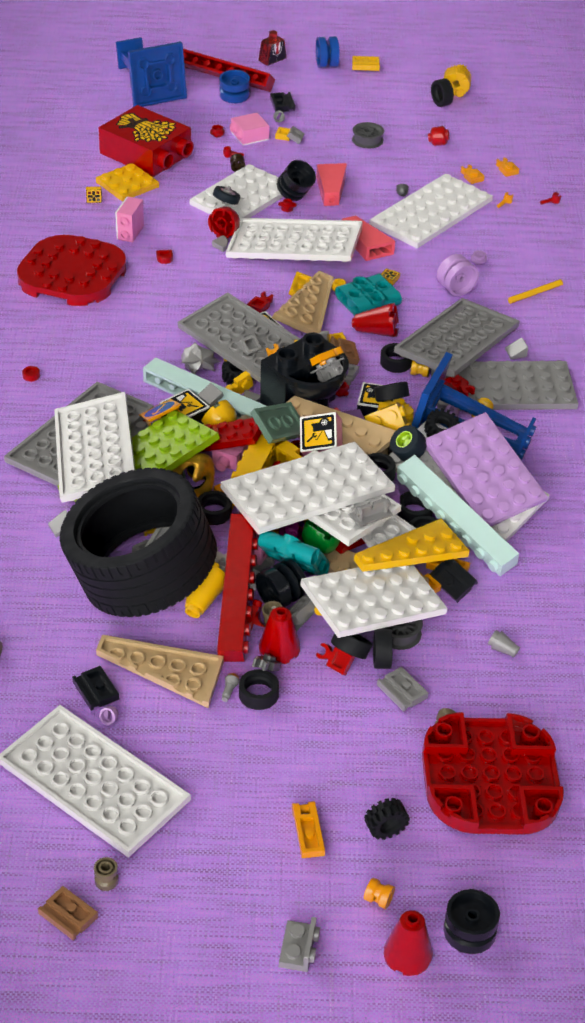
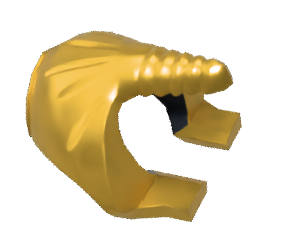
M198 453L172 470L183 476V471L186 468L188 475L194 482L205 480L200 486L193 487L197 498L204 492L212 491L215 467L209 455Z

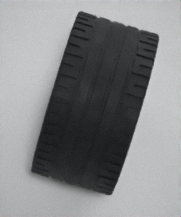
M163 468L130 470L126 473L123 472L117 476H112L110 479L95 485L94 488L83 494L81 499H78L75 505L70 508L60 530L62 551L91 604L104 613L119 617L150 615V613L165 610L169 606L175 605L178 601L184 600V597H188L207 578L217 555L215 536L191 483L182 475ZM170 527L156 541L140 550L126 555L108 557L120 544L141 532L154 528Z

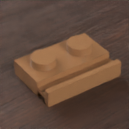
M332 336L329 342L336 347L341 346L348 358L349 364L358 365L360 359L355 342L341 338L336 340Z
M64 886L46 900L44 906L38 908L39 915L73 941L79 933L86 930L98 918L96 910Z

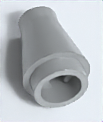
M496 630L488 642V645L492 646L491 649L510 655L513 658L520 649L502 631Z

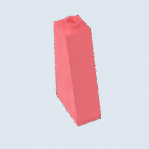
M346 163L317 164L316 179L324 206L339 205L346 179Z
M357 216L342 218V220L362 221L363 227L355 249L365 261L394 255V239Z

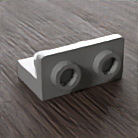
M308 595L302 596L289 609L296 632L315 613V605Z
M316 917L311 918L310 924L287 920L279 958L280 968L308 972L309 963H314L316 948H313V942H318L320 927H316Z

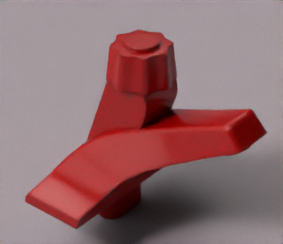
M254 599L252 602V618H248L251 631L254 624L261 627L266 626L260 618L262 602Z

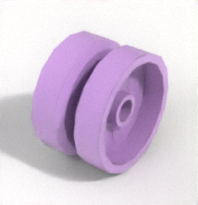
M461 254L447 257L437 270L438 282L454 296H462L470 292L479 278L478 269Z

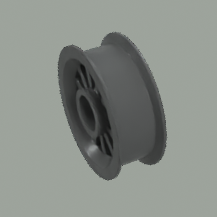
M363 122L353 127L354 136L352 137V142L356 146L376 148L383 144L382 135L384 134V128L376 123Z
M423 620L381 629L392 630L393 649L405 650L419 643L422 636Z

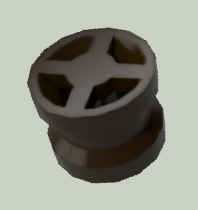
M234 154L230 158L231 169L234 172L245 167V160L241 154Z

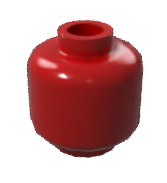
M444 126L431 128L430 133H428L429 142H432L434 146L446 145L447 141L450 140L449 130Z

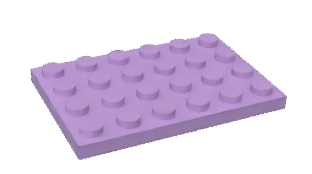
M486 412L425 438L426 450L459 497L490 526H494L547 501L548 497Z

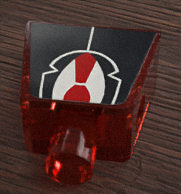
M275 30L269 31V37L261 41L259 61L267 66L286 59L285 40L277 36V31Z

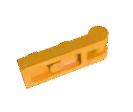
M310 801L303 805L292 803V815L294 817L301 858L325 856L315 801Z

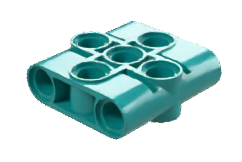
M381 274L366 278L358 276L353 279V282L335 288L337 299L354 316L355 314L390 303H395V306L402 303L399 291Z
M268 531L259 535L258 545L270 559L278 562L286 558L292 559L301 567L303 572L306 571L316 576L328 573L330 562L319 548L302 543L298 538L289 534L282 536Z

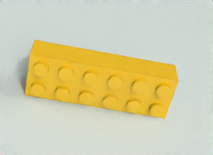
M261 434L256 444L248 445V449L244 450L242 460L238 461L236 471L232 472L231 478L271 467L275 462L276 446L284 441L268 444L263 434Z

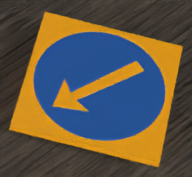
M169 399L139 414V416L145 419L147 425L150 426V422L174 410L180 412L179 406L181 404Z

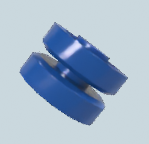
M332 36L326 40L325 37H317L315 46L317 66L324 68L329 64L330 67H338V38Z
M228 70L220 75L219 96L223 101L236 104L242 103L249 98L250 77L246 72Z

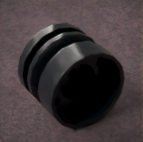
M302 160L291 161L277 179L278 191L286 199H291L292 201L301 200L316 181L315 171L307 162Z
M286 558L280 563L275 564L273 568L269 567L256 575V588L264 603L277 601L281 603L282 607H286L291 602H295L302 596L307 595L300 585L301 579L306 578L301 567L292 559Z

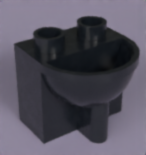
M313 332L305 334L303 338L287 347L279 348L274 354L261 360L260 403L266 406L286 403L293 396H297L329 407V402L335 400L336 392L340 389L348 374L349 361L345 353H342L336 357L337 360L344 357L340 361L343 366L342 374L325 382H320L316 372L311 374L317 368L316 365L312 366L310 359L318 354L337 348L336 346L325 340L321 334Z

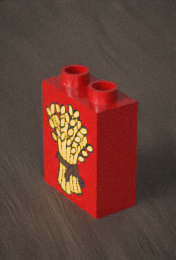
M139 105L98 127L100 154L125 165L133 163L152 177L171 168L172 165L180 160L189 157L194 148V144L191 141V127Z

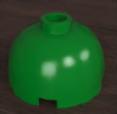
M309 519L303 527V543L319 548L324 555L333 552L341 542Z

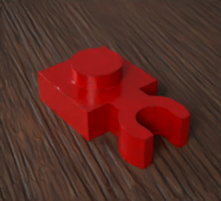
M264 291L261 293V297L255 296L247 305L259 313L264 312L270 307V303L273 302V294L266 297V292Z
M459 374L454 378L448 377L444 379L445 385L466 396L469 393L475 394V387L468 385L469 381Z
M321 643V646L326 649V653L324 655L316 653V656L319 659H328L326 666L342 675H346L355 657L337 647L333 650L329 644Z

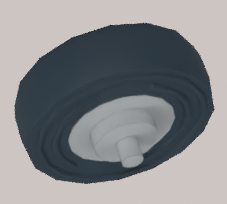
M216 186L214 188L213 196L223 201L222 204L236 205L239 203L240 194L232 190L230 186L228 188L223 186Z

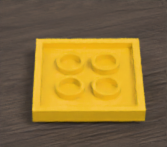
M133 163L96 177V183L122 202L126 197H135L159 187V182Z

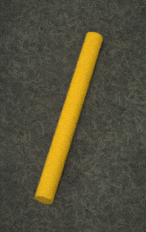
M559 279L508 298V302L511 304L563 285V281Z

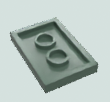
M291 402L255 408L250 412L268 444L300 437V416Z

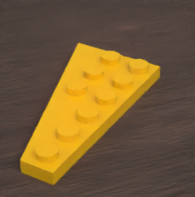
M441 518L355 553L354 561L361 571L364 572L468 557L470 550Z

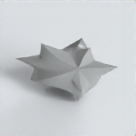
M195 342L190 347L185 348L181 355V363H184L185 368L193 374H196L202 368L215 371L214 364L221 362L214 358V351L203 348Z

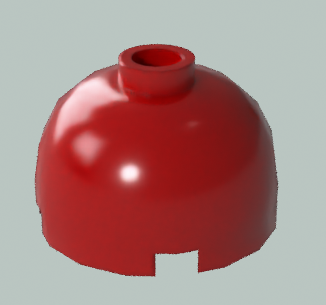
M230 207L216 208L208 217L209 229L216 234L217 238L222 235L229 238L240 227L239 215Z

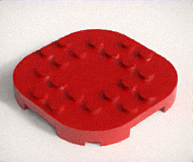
M75 235L51 236L39 241L20 262L17 268L18 285L22 287L24 293L37 298L41 293L67 299V305L87 306L88 303H92L95 300L97 303L101 302L111 294L113 284L119 276H124L126 273V257L119 247L97 239L93 240Z
M464 712L442 716L436 724L430 726L427 730L422 747L426 796L430 808L443 823L465 833L532 834L547 828L557 817L564 796L563 786H560L555 760L556 747L553 739L544 728L540 730L537 726L533 725V720L518 714L507 713L505 718H464Z

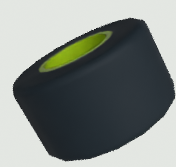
M406 425L394 432L390 440V448L404 462L413 455L420 458L427 447L426 437L415 426Z

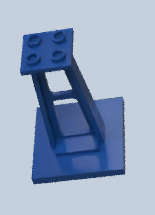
M142 37L116 41L118 69L128 68L130 71L133 107L136 105L143 107L187 98L183 43L181 41L143 48Z
M446 352L422 392L412 426L418 429L426 421L428 414L432 410L435 411L437 409L435 407L439 400L474 416L486 412L496 426L518 436L517 440H512L505 436L504 438L520 460H522L531 442V437L529 436H533L536 430V426H534L536 418H532L527 428L445 385L444 379L453 354ZM459 418L458 422L460 423L466 421L461 418Z

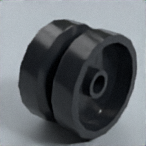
M468 889L454 894L447 905L443 928L445 939L453 948L467 954H478L490 949L495 942L500 918L498 904L490 895L479 890Z

